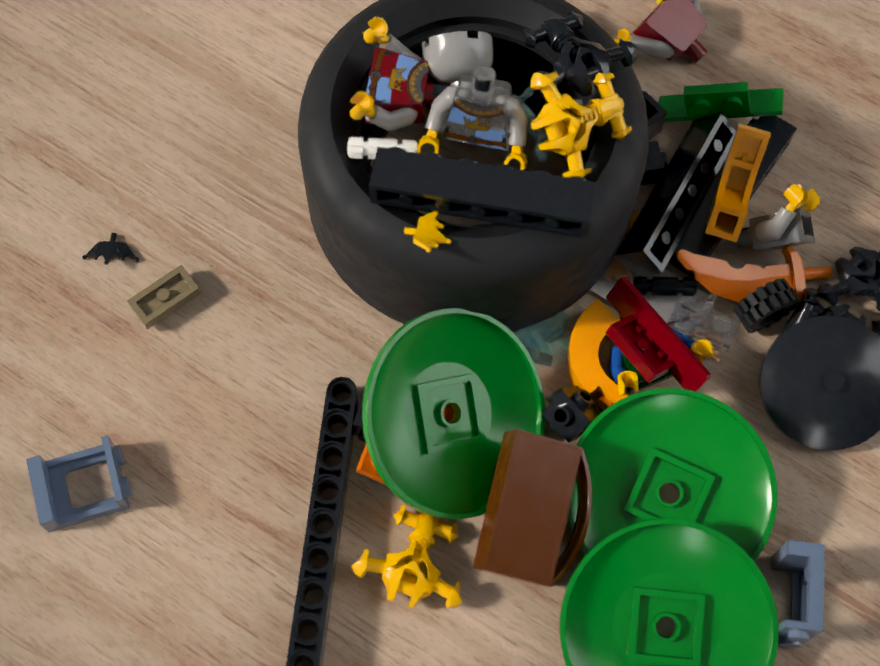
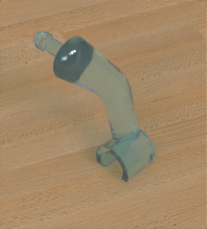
M529 87L525 89V92L520 97L516 95L511 96L519 100L528 115L527 129L536 142L533 148V156L537 161L544 162L548 156L544 150L539 149L538 144L549 139L542 127L532 130L531 122L536 116L524 103L534 93V90Z

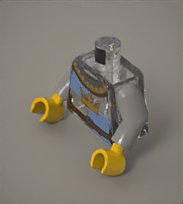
M480 66L474 70L473 76L461 75L457 86H448L434 99L425 128H428L427 135L420 138L417 152L420 154L423 144L431 143L435 147L433 153L438 154L440 143L437 136L441 132V139L508 151L509 145H512V152L504 161V165L511 166L510 160L517 159L521 163L520 170H525L528 158L522 152V147L526 146L528 115L519 100L512 96L511 85L506 81L495 80L496 74L491 67Z

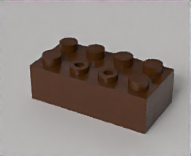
M520 429L504 432L472 569L539 586L552 587L558 582L579 553L590 521L592 484L583 447ZM576 481L578 492L576 521L569 542L562 555L558 558Z

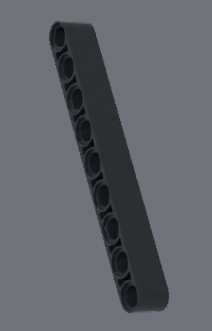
M347 377L333 379L328 384L326 390L286 666H296L302 660H310L314 663V666H323L354 440L353 422L358 410L357 387ZM340 392L351 394V397L346 401L334 399ZM336 423H342L347 426L342 433L335 434L330 431L332 425ZM331 455H338L343 458L337 466H328L325 464V460ZM332 487L338 491L337 495L331 500H325L320 497L321 492L326 488ZM327 520L334 524L331 531L326 534H320L315 531L316 525L321 521ZM319 554L326 555L329 560L325 567L316 569L310 566L311 559ZM312 589H319L324 592L323 599L316 604H310L305 601L306 594ZM307 624H314L319 627L318 635L312 640H304L300 637L301 629Z

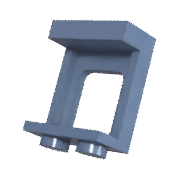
M109 436L101 437L103 445L44 461L40 455L26 459L39 524L47 532L130 509L127 497L132 496V489L128 477H122L120 465L125 464L121 446H115ZM107 462L115 497L83 507L73 508L66 482L68 473Z
M788 540L771 556V570L792 573L790 620L786 619L778 625L779 646L801 648V644L810 642L812 638L823 632L825 544Z

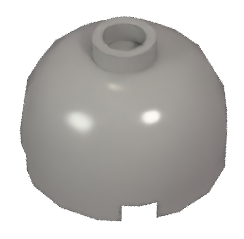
M467 31L444 33L430 37L429 44L426 42L422 43L423 58L428 62L429 74L439 84L457 86V89L465 91L471 90L472 83H475V77L482 80L489 73L493 63L492 36L485 32L478 31V38L467 37Z

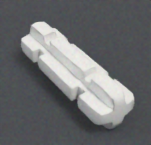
M350 137L347 146L348 157L363 159V155H367L368 159H375L378 147H399L407 152L418 153V143L415 140H403V143H398V139L369 138L368 141H364V137Z

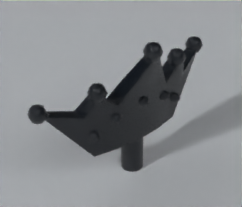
M111 233L110 241L98 242L86 255L82 256V259L86 260L87 257L94 255V260H97L102 255L105 259V265H108L109 261L117 256L120 257L121 261H124L127 256L135 259L136 262L140 260L139 257L134 255L127 243L116 242V233Z

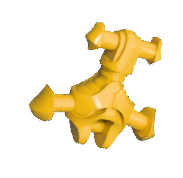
M556 72L550 74L534 73L530 81L531 89H541L548 102L544 105L540 114L531 122L532 130L544 127L549 139L538 144L539 149L567 155L569 172L563 173L562 177L578 176L584 178L585 175L591 173L592 168L584 169L581 151L587 148L592 126H602L609 120L613 130L611 136L619 140H623L632 131V126H626L622 115L624 113V101L621 97L619 98L618 93L614 92L610 80L615 76L612 73H598L593 84H597L601 99H591L587 105L583 106L575 102L568 94L560 95L553 82L559 77Z
M401 505L400 509L394 514L396 525L402 523L415 528L408 536L409 548L399 553L387 554L385 560L368 557L369 550L364 549L360 559L351 566L355 575L360 578L365 576L366 571L381 573L382 580L386 586L388 601L393 602L396 592L411 596L408 608L414 609L421 599L430 596L434 591L447 599L445 604L447 608H456L462 605L460 595L462 582L458 581L454 587L440 579L441 572L432 564L428 555L429 549L434 547V535L448 539L447 541L450 544L459 537L458 524L456 522H453V525L450 526L439 522V519L423 513L418 515L407 511V505Z

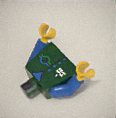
M670 326L702 364L704 363L702 355L714 357L710 341H695ZM615 344L610 350L608 373L618 385L619 395L625 394V388H627L630 395L673 377L668 372L648 383Z

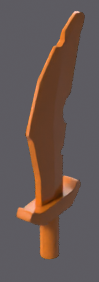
M792 246L785 247L781 251L785 257V264L768 265L763 268L759 265L743 264V267L740 269H734L726 260L693 254L684 249L677 251V259L686 270L694 273V279L711 294L736 303L747 298L746 295L750 292L757 291L758 287H764L766 283L782 278L787 281L800 302L803 296V289H806L805 281L828 279L833 274L831 266L803 268L802 258Z

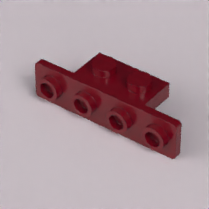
M624 276L618 279L606 295V299L623 319L611 324L605 333L648 383L670 372L684 389L698 392L712 377L711 373L627 277Z

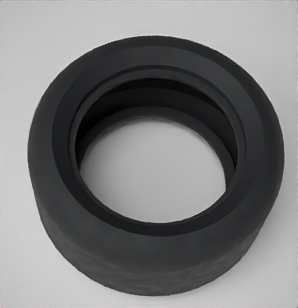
M378 0L348 21L325 46L307 79L298 119V149L310 219L316 238L326 258L339 277L371 307L402 324L427 312L439 309L462 308L470 312L489 315L500 321L514 333L538 325L568 309L582 298L608 269L623 242L645 172L649 141L646 104L640 83L632 66L624 67L621 61L612 62L609 72L615 77L610 80L614 92L618 93L619 98L621 97L624 101V113L622 115L626 126H632V131L623 140L612 138L611 133L613 130L609 120L602 126L594 125L589 134L587 148L581 151L584 169L592 168L591 173L585 175L584 178L587 181L597 182L587 238L496 223L466 225L436 219L440 224H444L443 229L439 228L437 230L447 239H451V243H437L439 247L436 249L431 248V252L428 253L425 249L413 243L414 235L404 234L405 227L417 228L419 218L425 214L416 210L370 203L369 183L373 170L370 165L372 159H368L367 155H363V159L350 158L347 152L350 137H364V141H368L369 138H385L390 132L375 124L365 123V116L360 120H354L350 115V110L356 105L352 104L350 99L359 91L366 92L375 47L380 45L379 42L369 44L363 38V33L368 28H371L368 22L372 18H383L388 24V33L386 35H393L405 47L423 60L422 43L426 42L429 44V38L432 36L457 31H467V37L478 38V31L491 34L493 41V63L489 73L482 79V81L491 80L490 91H477L474 89L475 83H472V89L466 91L468 93L467 99L496 102L499 97L509 98V96H514L519 100L527 115L534 120L548 102L546 98L540 97V89H531L530 81L532 75L539 71L552 73L553 66L560 54L559 52H554L546 41L536 44L534 48H528L525 45L522 34L524 29L535 30L540 28L548 18L556 17L563 19L568 17L569 11H573L583 16V28L577 31L575 29L572 30L576 38L599 43L604 49L618 47L616 42L601 26L577 7L565 0ZM430 75V83H438ZM591 81L592 94L587 97L581 96L575 90L566 86L564 82L556 86L560 95L565 93L573 100L582 99L583 106L587 105L591 99H601L597 84L594 85L593 81Z

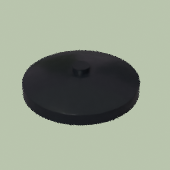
M839 316L809 318L783 331L767 350L759 375V390L762 404L773 424L796 443L819 450L851 448L874 436L880 430V337L863 324Z

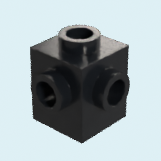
M577 385L566 390L561 387L555 391L547 400L550 405L542 412L543 416L548 420L550 428L557 434H560L568 443L579 439L590 423L602 413L594 405L591 395Z

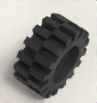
M784 278L775 279L773 282L766 283L764 287H758L757 291L746 295L747 298L740 300V304L734 307V312L747 332L755 333L756 331H762L764 327L772 326L774 322H779L783 316L790 314L789 311L794 310L800 302Z

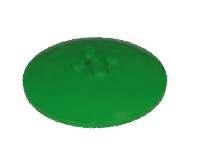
M462 308L439 309L427 312L400 327L386 341L373 362L363 397L362 420L366 445L371 460L384 483L399 499L413 509L439 518L466 519L477 517L486 512L504 432L520 429L544 436L545 417L542 412L545 410V400L542 383L532 357L519 338L500 321L489 315L470 312ZM447 404H450L454 411L453 419L449 423L443 415Z
M662 388L647 390L630 395L608 407L590 423L578 440L576 446L583 447L592 484L590 521L581 546L585 555L602 539L625 526L645 520L662 518L692 521L712 528L734 541L754 562L762 552L771 534L777 512L778 494L775 470L770 455L757 432L739 413L728 405L708 395L686 389ZM576 481L574 483L568 516L572 531L576 521L578 505ZM666 483L674 484L679 490L678 500L671 504L663 502L659 496L661 486Z
M663 518L633 523L609 534L598 542L580 561L568 582L561 604L559 616L560 645L566 666H773L778 646V618L772 593L762 572L752 558L734 541L712 528L692 521ZM665 616L671 617L675 622L674 632L667 637L660 636L656 631L658 620Z

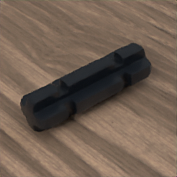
M647 276L634 277L633 280L634 287L641 295H647V292H651V295L677 296L678 293H682V296H694L697 292V281L694 277H683L682 280H679L678 277H652L648 279Z

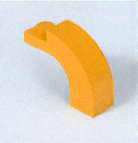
M739 123L717 185L705 233L733 242L738 241L748 213L752 188L771 132Z
M597 298L582 312L574 325L567 349L566 366L572 387L577 385L579 388L587 391L592 398L596 397L598 405L604 411L619 400L628 397L626 393L624 395L618 394V385L605 374L599 363L598 351L610 340L605 332L611 324L621 319Z

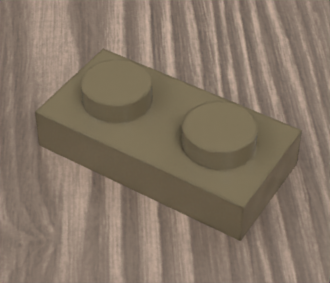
M180 265L127 300V302L148 330L201 294V291L184 267Z

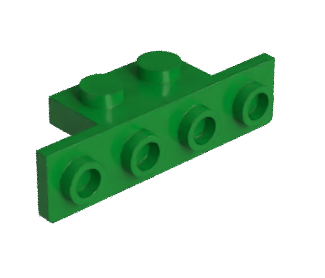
M748 82L684 86L683 94L659 97V104L667 111L664 122L693 121L721 112L726 118L783 115V88L749 90Z

